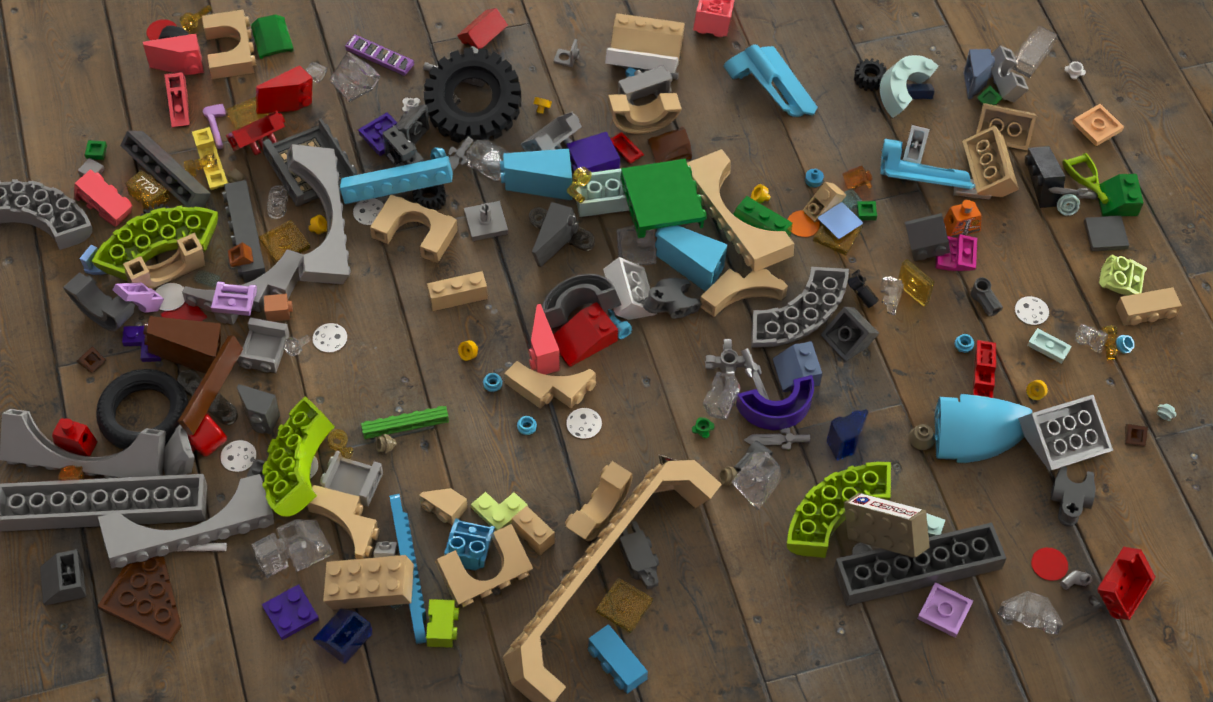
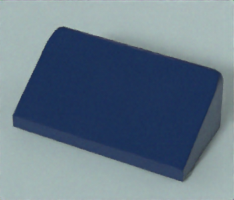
M906 84L908 94L912 99H933L935 91L932 84Z

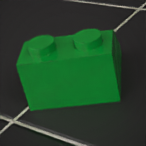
M1118 174L1099 184L1102 193H1105L1109 199L1108 203L1103 204L1098 198L1102 217L1139 215L1144 202L1137 174Z

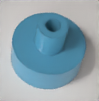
M810 169L806 172L805 182L810 187H819L823 183L824 175L818 169Z

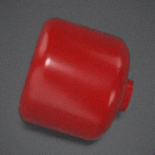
M207 413L194 435L187 434L192 452L196 450L204 457L211 455L227 441V435Z

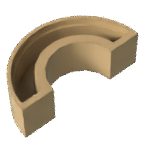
M660 93L653 102L641 106L629 104L626 94L608 95V105L613 122L620 130L627 133L643 134L662 129L673 122L682 110L677 93Z
M613 461L601 471L599 487L593 491L590 502L584 504L580 511L576 510L574 515L570 514L565 522L566 528L586 541L595 539L609 524L610 519L618 512L629 491L632 473Z

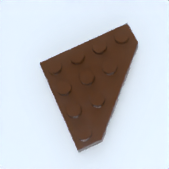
M155 556L143 562L137 561L124 566L98 604L99 610L168 643L172 642L181 628L164 556Z

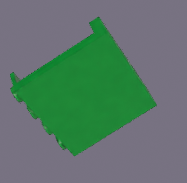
M686 159L621 168L620 181L638 238L645 237L646 230L698 222L700 228H703L707 215L705 209H702V199L700 194H697V184L692 179V169L690 165L688 166Z

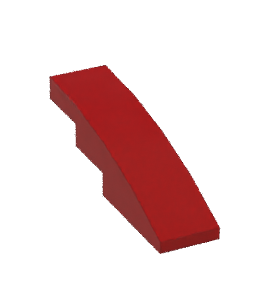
M977 340L972 395L993 398L996 343Z

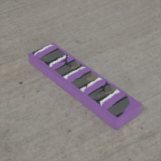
M354 35L345 46L347 51L404 76L414 65V60L357 35Z

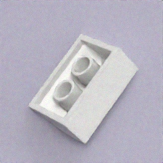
M618 257L603 269L605 277L614 285L621 302L620 306L613 308L617 316L631 320L656 315L646 311L643 307V301L648 297L650 291L644 267Z

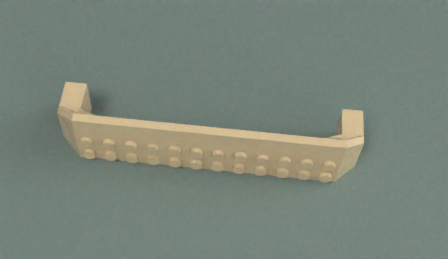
M695 460L667 461L663 465L658 464L654 469H651L502 657L511 684L532 702H555L566 686L543 667L541 634L653 493L675 490L696 508L710 500L722 484Z

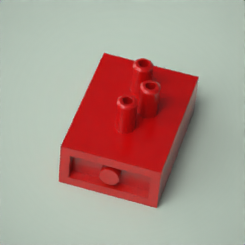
M276 110L225 136L233 151L249 145L254 155H257L261 151L256 141L261 150L263 141H265L263 137L265 136L270 139L272 144L278 142L273 132L285 127V119Z
M1123 547L1097 588L1110 615L1116 619H1131L1156 578L1142 549Z

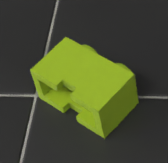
M429 599L427 647L453 648V640H457L458 628L454 627V621L459 620V608H455V600Z

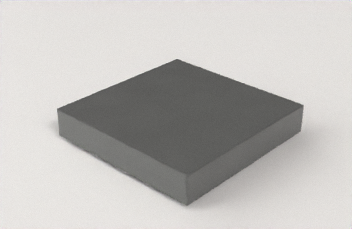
M1121 216L1085 218L1084 224L1091 251L1123 250L1129 248Z

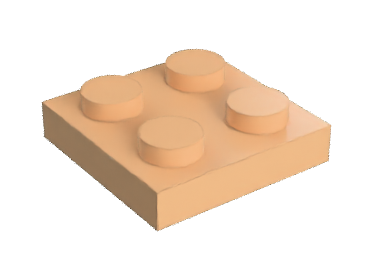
M1101 104L1074 118L1072 122L1095 146L1122 132L1124 128Z

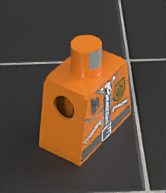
M964 200L962 204L949 208L944 218L947 236L957 238L959 234L968 235L981 231V213L975 202Z

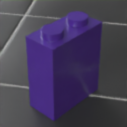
M607 131L566 144V149H569L573 175L620 169V157Z

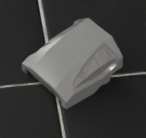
M181 425L176 428L164 449L163 469L166 476L192 473L194 454L187 433Z

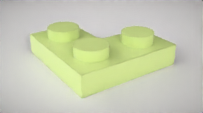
M486 492L471 504V508L490 526H495V531L510 525L512 517L528 506L514 492L501 504H498Z

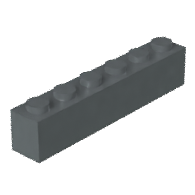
M144 131L126 132L120 146L186 207H205L211 193Z
M243 180L224 184L226 191L222 192L224 203L228 202L229 205L225 206L227 217H231V220L228 221L230 232L234 231V235H231L233 247L243 242L252 250L253 263L237 266L239 276H243L244 283H247L262 276L266 271L247 181Z

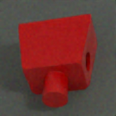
M61 418L52 434L55 445L70 453L86 457L91 456L98 443L88 426L74 422L69 418Z

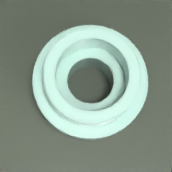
M1160 404L1157 407V415L1166 421H1171L1177 415L1175 408L1169 404Z

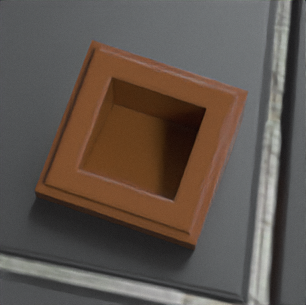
M243 242L228 250L231 267L253 263L252 250Z

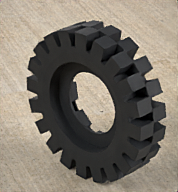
M464 48V54L462 55L456 50L450 53L451 59L448 60L445 56L438 61L439 67H432L429 71L430 79L426 78L424 84V102L427 105L428 116L435 128L438 127L439 133L447 137L449 134L451 140L460 143L461 139L465 140L468 136L474 140L473 142L479 139L480 144L488 143V137L493 136L494 139L501 137L502 130L508 131L513 126L512 120H517L520 113L519 107H521L522 102L518 75L515 70L512 71V65L506 59L502 61L501 55L493 52L490 56L488 55V50L479 48L478 53H474L473 48ZM470 78L485 81L492 90L490 104L484 110L476 113H469L459 109L453 99L454 90L457 85Z

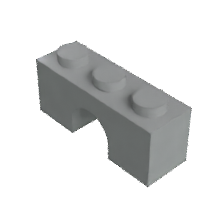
M999 46L991 53L995 58L994 67H991L993 81L997 85L1002 99L1014 103L1029 89L1023 76L1013 72L1010 73L1011 69L1017 64L1012 50Z

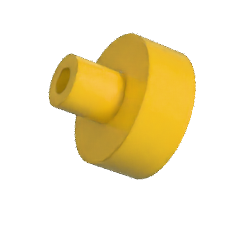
M535 97L533 104L538 105L536 112L543 114L545 107H551L552 101Z
M758 184L752 191L751 199L760 204L764 201H769L768 188Z
M316 215L311 218V225H309L311 232L320 235L327 231V221L322 215Z
M470 340L461 342L458 347L459 356L465 361L472 360L478 354V347Z
M1034 380L1027 385L1026 392L1032 400H1040L1046 396L1048 388L1043 381Z

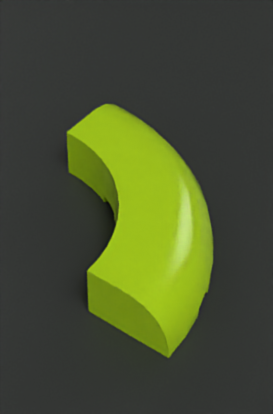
M177 206L176 208L165 209L164 207L150 211V213L134 217L119 230H115L113 235L101 245L92 263L101 271L127 281L124 263L140 256L145 263L160 253L178 249L177 240L195 233L203 248V252H206L217 225L218 212L201 207Z
M306 396L289 412L290 417L284 425L280 424L276 439H272L268 447V459L263 464L262 474L265 477L262 484L266 491L265 497L271 508L280 516L288 517L297 514L317 496L310 482L311 464L320 444L335 428L328 418Z
M869 462L856 467L852 465L847 467L846 470L827 476L821 483L814 486L805 495V498L795 511L788 531L787 549L797 555L825 558L832 534L846 520L844 502L858 493L890 501L891 462Z

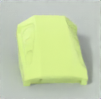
M1111 255L1106 259L1101 268L1099 284L1103 288H1108L1126 296L1139 294L1142 292L1144 273L1147 271V268L1123 256L1116 257Z

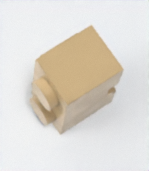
M528 506L512 517V526L515 532L523 540L525 539L529 546L539 555H542L555 543V532Z

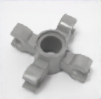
M724 339L721 357L707 355L705 361V369L719 367L725 373L726 385H734V372L737 367H747L743 355L738 356L732 350L731 339Z

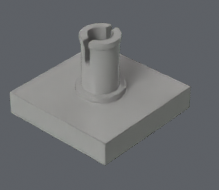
M500 201L464 208L472 241L508 234Z

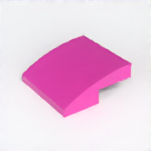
M959 234L958 238L947 236L951 253L936 256L935 268L949 271L975 270L977 238Z

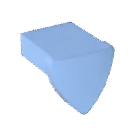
M90 245L80 257L85 273L92 275L107 274L92 263L98 249Z

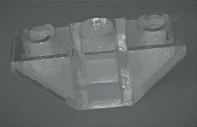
M1029 591L1003 601L997 612L998 615L1007 620L1019 621L1025 626L1042 629L1048 634L1058 635L1063 625V621L1049 599Z

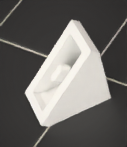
M912 125L903 157L904 161L921 164L930 129Z

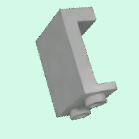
M250 318L248 322L249 333L243 350L237 359L238 364L245 369L252 368L266 373H276L289 338L288 326L283 323Z
M336 451L334 457L331 456L329 459L328 470L322 474L320 484L324 488L359 496L361 505L368 507L383 475L382 464L374 461L373 465L370 466L341 456V452Z

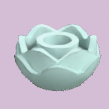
M1065 194L1059 198L1057 209L1064 216L1073 215L1079 209L1080 200L1073 194Z

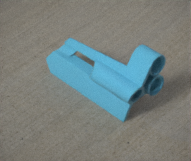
M749 46L745 51L732 57L723 65L732 79H742L744 76L752 73L781 109L794 117H800L804 114L814 115L817 105L774 46ZM772 81L774 82V84L776 85V87L779 89V91L782 93V95L784 96V98L787 100V102L789 103V105H787V104L784 102V100L780 97V95L778 94V92L775 90V88H774L773 85L771 84Z
M884 139L880 166L881 175L967 189L975 188V184L970 182V175L966 171L944 169L900 160L903 142Z

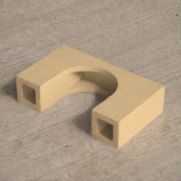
M244 10L202 16L206 40L229 37L240 42L236 48L230 51L208 55L212 79L254 73L253 66L256 65L255 55H251L254 52L253 42H249L252 39L251 30L247 29V27H250L249 17L245 16Z
M390 195L370 226L372 238L389 244L398 228L403 224L409 222L422 223L430 231L420 245L421 257L438 263L458 231L457 219L438 213L434 209L425 208L418 203L409 202L402 197Z
M195 233L177 240V252L164 262L146 266L140 256L124 263L128 283H143L146 287L153 289L205 266L203 248Z
M512 524L490 535L501 557L500 572L491 580L480 581L472 578L466 572L456 550L435 561L452 599L455 600L456 607L459 605L466 607L474 603L473 598L481 596V598L487 597L493 593L492 589L499 586L501 590L511 585L510 581L518 578L520 581L530 576L529 571L533 567Z

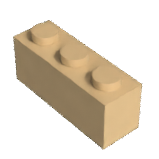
M483 271L427 283L432 311L488 299L487 284Z
M1174 287L1120 297L1116 309L1123 325L1126 326L1138 325L1147 321L1154 322L1163 318H1174L1178 315L1182 305Z

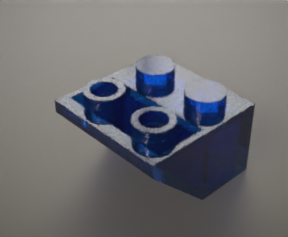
M867 409L857 410L848 416L837 417L831 421L827 443L836 460L855 454L864 432L868 416Z
M340 608L317 633L313 641L346 664L373 634L371 623L355 611Z

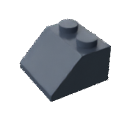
M969 49L963 72L968 99H972L987 85L988 78H991V67H994L995 58L991 55L990 49Z
M812 341L794 344L773 358V364L782 392L791 391L794 379L809 375L813 377L814 387L820 386L822 371Z

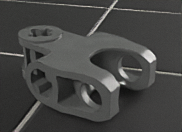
M666 278L660 280L655 287L650 289L648 297L643 301V307L650 313L669 312L671 318H683L697 312L702 303L697 298H688L684 295L691 286L689 280Z
M1067 467L1059 468L1051 489L1050 500L1060 502L1058 519L1061 524L1068 527L1077 524L1083 508H1092L1096 489L1093 472L1087 471L1082 483H1074L1067 477Z

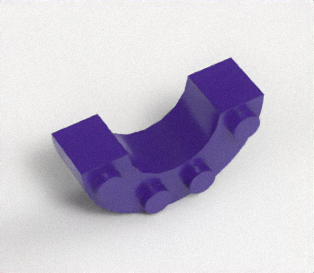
M809 375L794 379L791 395L781 401L768 400L761 396L757 389L738 393L736 407L747 421L757 427L768 430L790 428L803 420L810 409L814 393L813 377Z

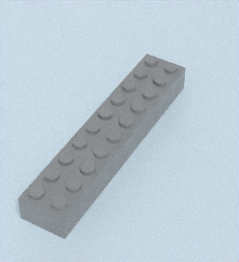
M204 474L2 483L0 484V531L100 526L99 516L118 511L136 524L206 521L207 482Z

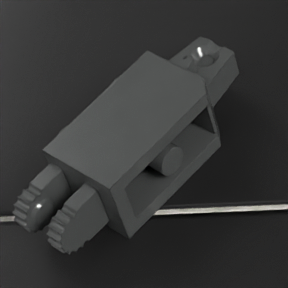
M633 521L631 522V528L634 533L628 535L625 528L621 533L622 537L619 539V547L631 577L635 580L641 579L646 589H651L659 584L657 577L659 560L656 554H652L650 538L648 536L645 537L643 530L640 531L637 522Z

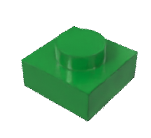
M989 86L977 97V100L982 105L986 103L996 106L1002 100V97Z
M88 140L84 154L85 158L104 160L107 150L106 141Z
M857 201V215L860 220H877L876 201Z

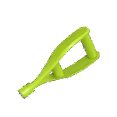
M1087 153L1062 161L1063 167L1076 182L1097 193L1098 198L1103 204L1108 203V197L1100 189L1097 168ZM1085 162L1093 176L1084 178L1072 166Z

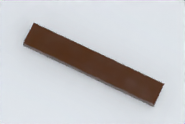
M234 335L228 336L178 420L188 435H194L243 350V347Z

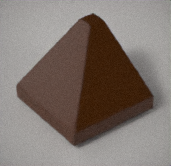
M93 346L77 360L90 373H93L106 361Z
M1126 424L1125 444L1146 446L1148 427Z

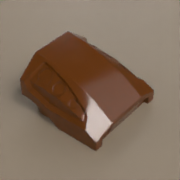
M684 127L648 139V145L651 147L655 163L692 159L691 145Z

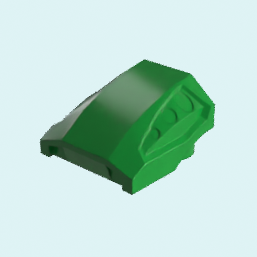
M276 14L256 19L250 25L260 59L266 56L294 51L284 17Z

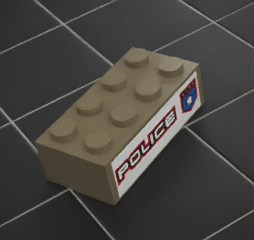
M858 493L844 502L848 539L914 558L929 548L926 510Z

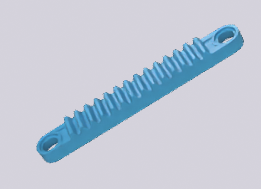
M400 494L389 495L400 555H406L414 564L412 601L409 607L416 644L425 643L427 641L423 621L427 618L408 515L402 510Z

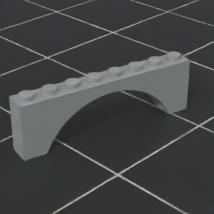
M292 144L286 154L288 170L300 176L314 189L324 206L327 217L325 240L318 248L303 255L298 264L299 280L344 284L347 277L350 276V266L347 263L349 253L345 246L347 236L344 234L345 220L342 218L343 204L340 203L339 172L336 169L338 159L335 156L334 149Z
M9 409L2 413L0 460L7 461L8 464L24 463L28 467L45 466L48 470L65 469V472L69 473L80 471L89 476L100 474L104 475L105 478L163 476L166 431L146 428L139 433L135 441L127 449L119 453L103 457H86L70 453L51 442L36 426L29 411Z
M257 474L240 479L233 498L219 513L200 524L176 530L151 529L130 521L119 511L99 516L98 520L111 569L124 567L137 561L143 562L155 556H164L177 550H186L195 545H205L210 541L226 539L239 533L245 534L250 530L266 528L274 524L272 508L265 497L266 491L263 488L261 475Z

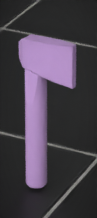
M223 104L205 107L203 114L208 118L216 148L222 149L223 143L215 117L226 116Z

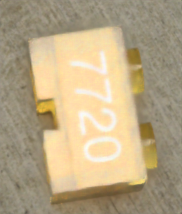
M142 170L125 183L128 194L138 202L142 200L144 202L143 206L147 209L149 206L154 208V204L160 207V204L165 205L170 201L169 191L162 184L156 182L151 174L147 175Z

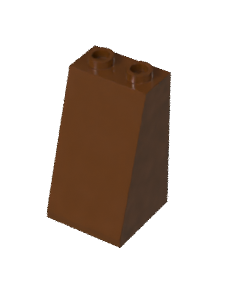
M149 316L148 323L144 324V345H148V353L205 374L221 349V323Z

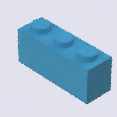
M609 624L588 638L589 653L593 658L597 657L599 659L602 669L614 677V683L620 690L623 689L628 694L647 680L648 671Z

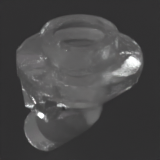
M308 335L299 340L289 337L284 343L285 350L290 356H296L302 351L301 347L309 343L311 339Z

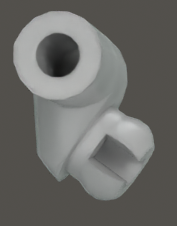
M1073 571L1060 581V585L1065 590L1069 589L1073 584L1086 586L1091 584L1092 576L1086 572Z

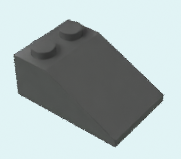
M551 202L532 250L537 266L542 267L571 240L573 233L576 234L579 223H577L573 208Z

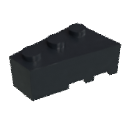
M1050 146L1028 148V154L1025 155V165L1028 167L1039 207H1057V202L1063 194L1052 193L1049 191V188H1064L1066 176Z

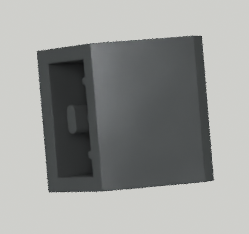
M77 549L56 553L40 566L44 606L86 597L83 560Z

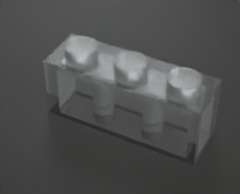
M1038 26L1035 31L1032 30L1028 36V41H1024L1020 51L1015 52L1014 56L1017 64L1012 70L1030 78L1053 48L1058 34L1042 26Z

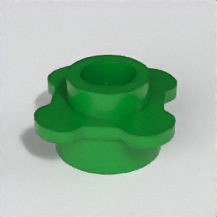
M700 417L697 419L696 425L692 427V432L706 439L709 437L710 431L714 430L715 425L709 419Z

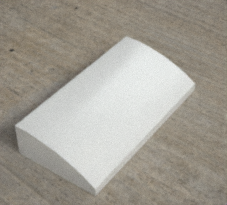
M608 48L605 63L648 70L664 66L667 72L675 73L679 60L678 57Z

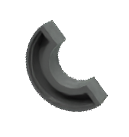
M79 272L63 287L65 292L91 320L109 331H116L134 314L135 304L132 301L123 300L119 295L114 299L109 295L106 296L95 285L96 282L91 276H85Z
M582 274L568 278L555 286L546 296L542 308L552 329L566 324L570 313L581 305L597 302L605 311L620 306L621 302L614 285L609 279L597 274Z

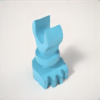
M608 309V313L611 316L609 318L618 328V338L624 339L630 335L632 326L627 321L621 322L615 317L614 311Z

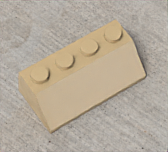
M616 13L611 48L678 57L679 60L685 23Z
M996 126L963 140L978 195L1004 197L1019 190L1004 137Z

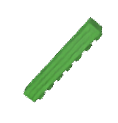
M438 406L434 409L428 408L424 411H414L409 414L403 413L399 416L365 421L361 423L364 439L381 436L382 434H393L448 423L449 417L446 406Z

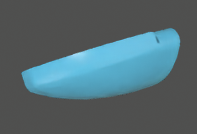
M961 394L960 402H958V398L939 397L935 409L937 459H957V463H968L997 456L1015 446L1025 437L1018 418L1031 414L1033 411L1016 403L983 396Z

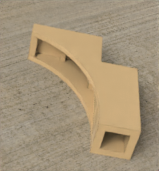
M729 268L701 296L700 302L702 305L700 308L715 317L728 305L745 298L769 297L782 301L786 297L788 285L764 268L756 272L752 270L745 278H742L739 273Z
M516 361L504 373L505 384L540 409L545 404H549L553 396L569 408H572L575 404H579L586 392L591 391L596 385V373L591 369L570 376H550L535 372Z
M313 485L312 489L317 496L307 505L309 512L323 515L338 523L352 539L355 546L356 559L370 558L373 552V541L378 539L380 529L377 527L376 520L361 516L363 505H361L360 497Z

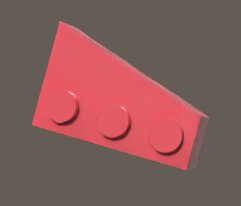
M90 169L75 182L74 199L77 201L82 199L87 203L86 207L90 210L95 208L99 212L98 215L114 227L131 214V202L126 197L119 195L117 189L113 185H108L99 173H95Z

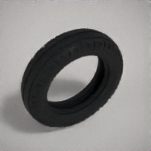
M138 369L120 375V377L115 378L107 385L99 398L96 417L100 431L110 443L125 450L135 441L140 433L127 430L116 422V410L120 402L136 391L155 390L164 394L170 401L167 417L158 426L152 428L166 431V446L176 428L180 425L178 420L188 405L185 390L169 374L155 369Z

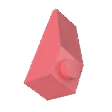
M183 72L164 74L171 127L189 126L185 76Z

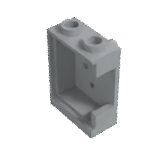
M664 66L649 71L646 70L643 73L640 70H636L635 76H628L626 79L618 81V95L626 94L628 103L631 105H635L633 100L653 93L657 98L660 93L672 92V75L670 72H667Z
M573 112L559 116L522 142L521 145L525 152L563 149L560 143L563 141L566 145L572 142L569 136L582 127L580 120Z

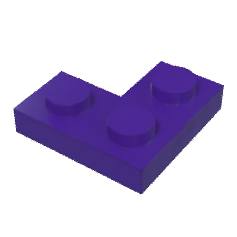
M387 112L358 129V132L374 151L381 156L385 153L382 133L397 125V122Z
M124 326L122 340L124 347L141 346L142 362L161 361V357L148 353V345H144V326Z

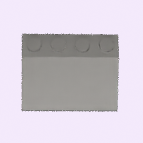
M1094 395L1018 418L1025 438L1049 471L1113 451Z

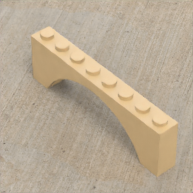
M722 149L687 163L688 166H691L692 179L696 181L697 194L701 196L702 205L706 206L710 216L714 217L717 221L718 227L726 233L728 241H732L735 245L737 253L743 256L747 266H750L756 272L794 256V243L785 231H768L753 227L736 218L726 208L720 196V188L726 177L731 173V160Z

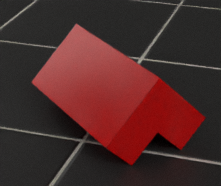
M492 8L485 10L457 36L462 44L469 43L471 47L473 46L479 50V48H483L506 28L508 24L498 9Z

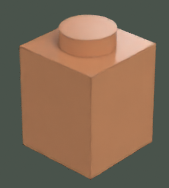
M287 294L264 296V309L267 321L290 320L293 304L292 301H288Z

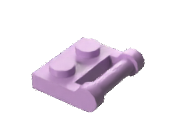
M217 282L211 305L212 312L250 316L254 297L257 293V286H240ZM224 292L244 293V294H247V295L224 293Z

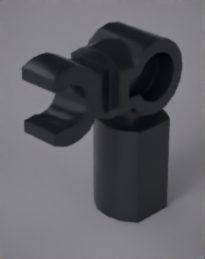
M858 269L852 273V277L848 279V284L854 291H858L857 295L869 309L879 299L868 285L865 286L866 278H863Z

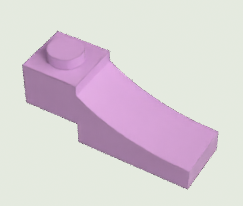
M143 283L115 284L113 291L123 300L132 301L138 306L140 311L145 313L157 312L164 300L152 288L146 287Z

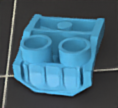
M455 518L444 555L456 550L465 569L477 570L483 568L492 541L490 535L495 531V526L487 527L459 521V519Z

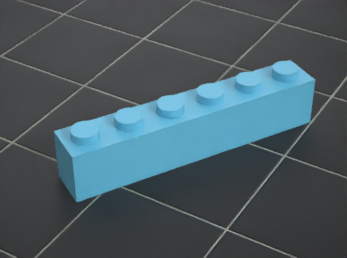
M447 156L345 177L341 179L340 190L344 203L348 204L452 182L453 171Z

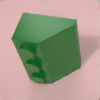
M748 196L744 198L733 213L736 218L753 227L768 231H785L789 237L791 236L792 222Z

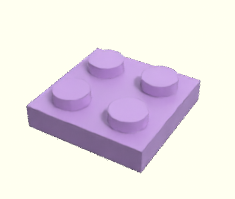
M935 582L917 619L956 638L973 600Z

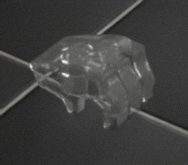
M891 276L882 277L880 292L888 294V296H883L882 303L886 305L887 313L895 315L902 297L904 285L901 279Z

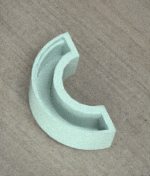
M918 55L907 56L899 60L883 75L880 83L881 100L892 118L901 113L912 100L906 88V81L910 80L917 84H922L939 67L931 59Z

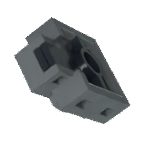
M395 126L382 133L385 155L395 167L424 161V158L417 152L414 144L407 140L405 134Z

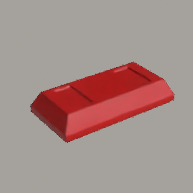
M622 132L611 138L615 149L630 164L644 156V153Z

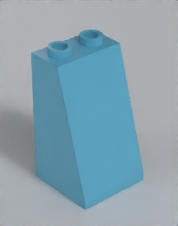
M569 149L503 153L500 169L501 183H505V190L572 200V170Z
M678 225L657 229L655 237H657L655 248H657L656 256L706 292L718 280L725 266L727 244Z

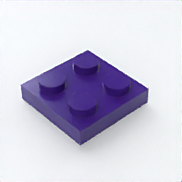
M299 584L262 604L265 613L281 640L319 620L317 613Z

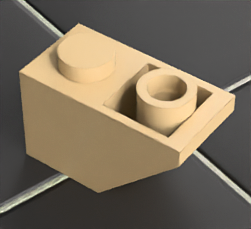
M824 182L803 211L814 222H817L820 215L842 202L847 195L835 184Z
M451 488L427 491L420 494L422 508L427 512H433L442 522H448L452 526L455 518L459 519L468 508L467 499Z

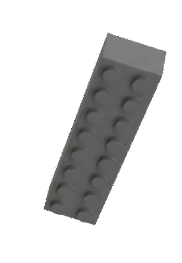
M988 523L929 537V548L915 558L880 548L837 558L833 570L845 604L848 606L933 586L935 582L941 584L1001 570L1007 558L993 524Z

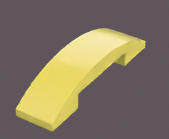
M210 127L193 131L194 141L210 190L224 187V184L228 182Z

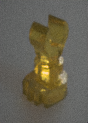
M207 154L201 160L196 159L195 162L193 159L184 161L186 171L192 176H196V169L201 170L203 167L213 168L217 165V159L214 160V154Z
M1103 326L1100 333L1101 339L1104 340V345L1106 346L1107 360H1115V356H1117V348L1115 346L1117 326Z

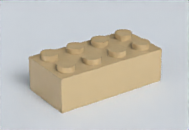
M406 555L327 562L323 601L332 610L411 604L414 564Z

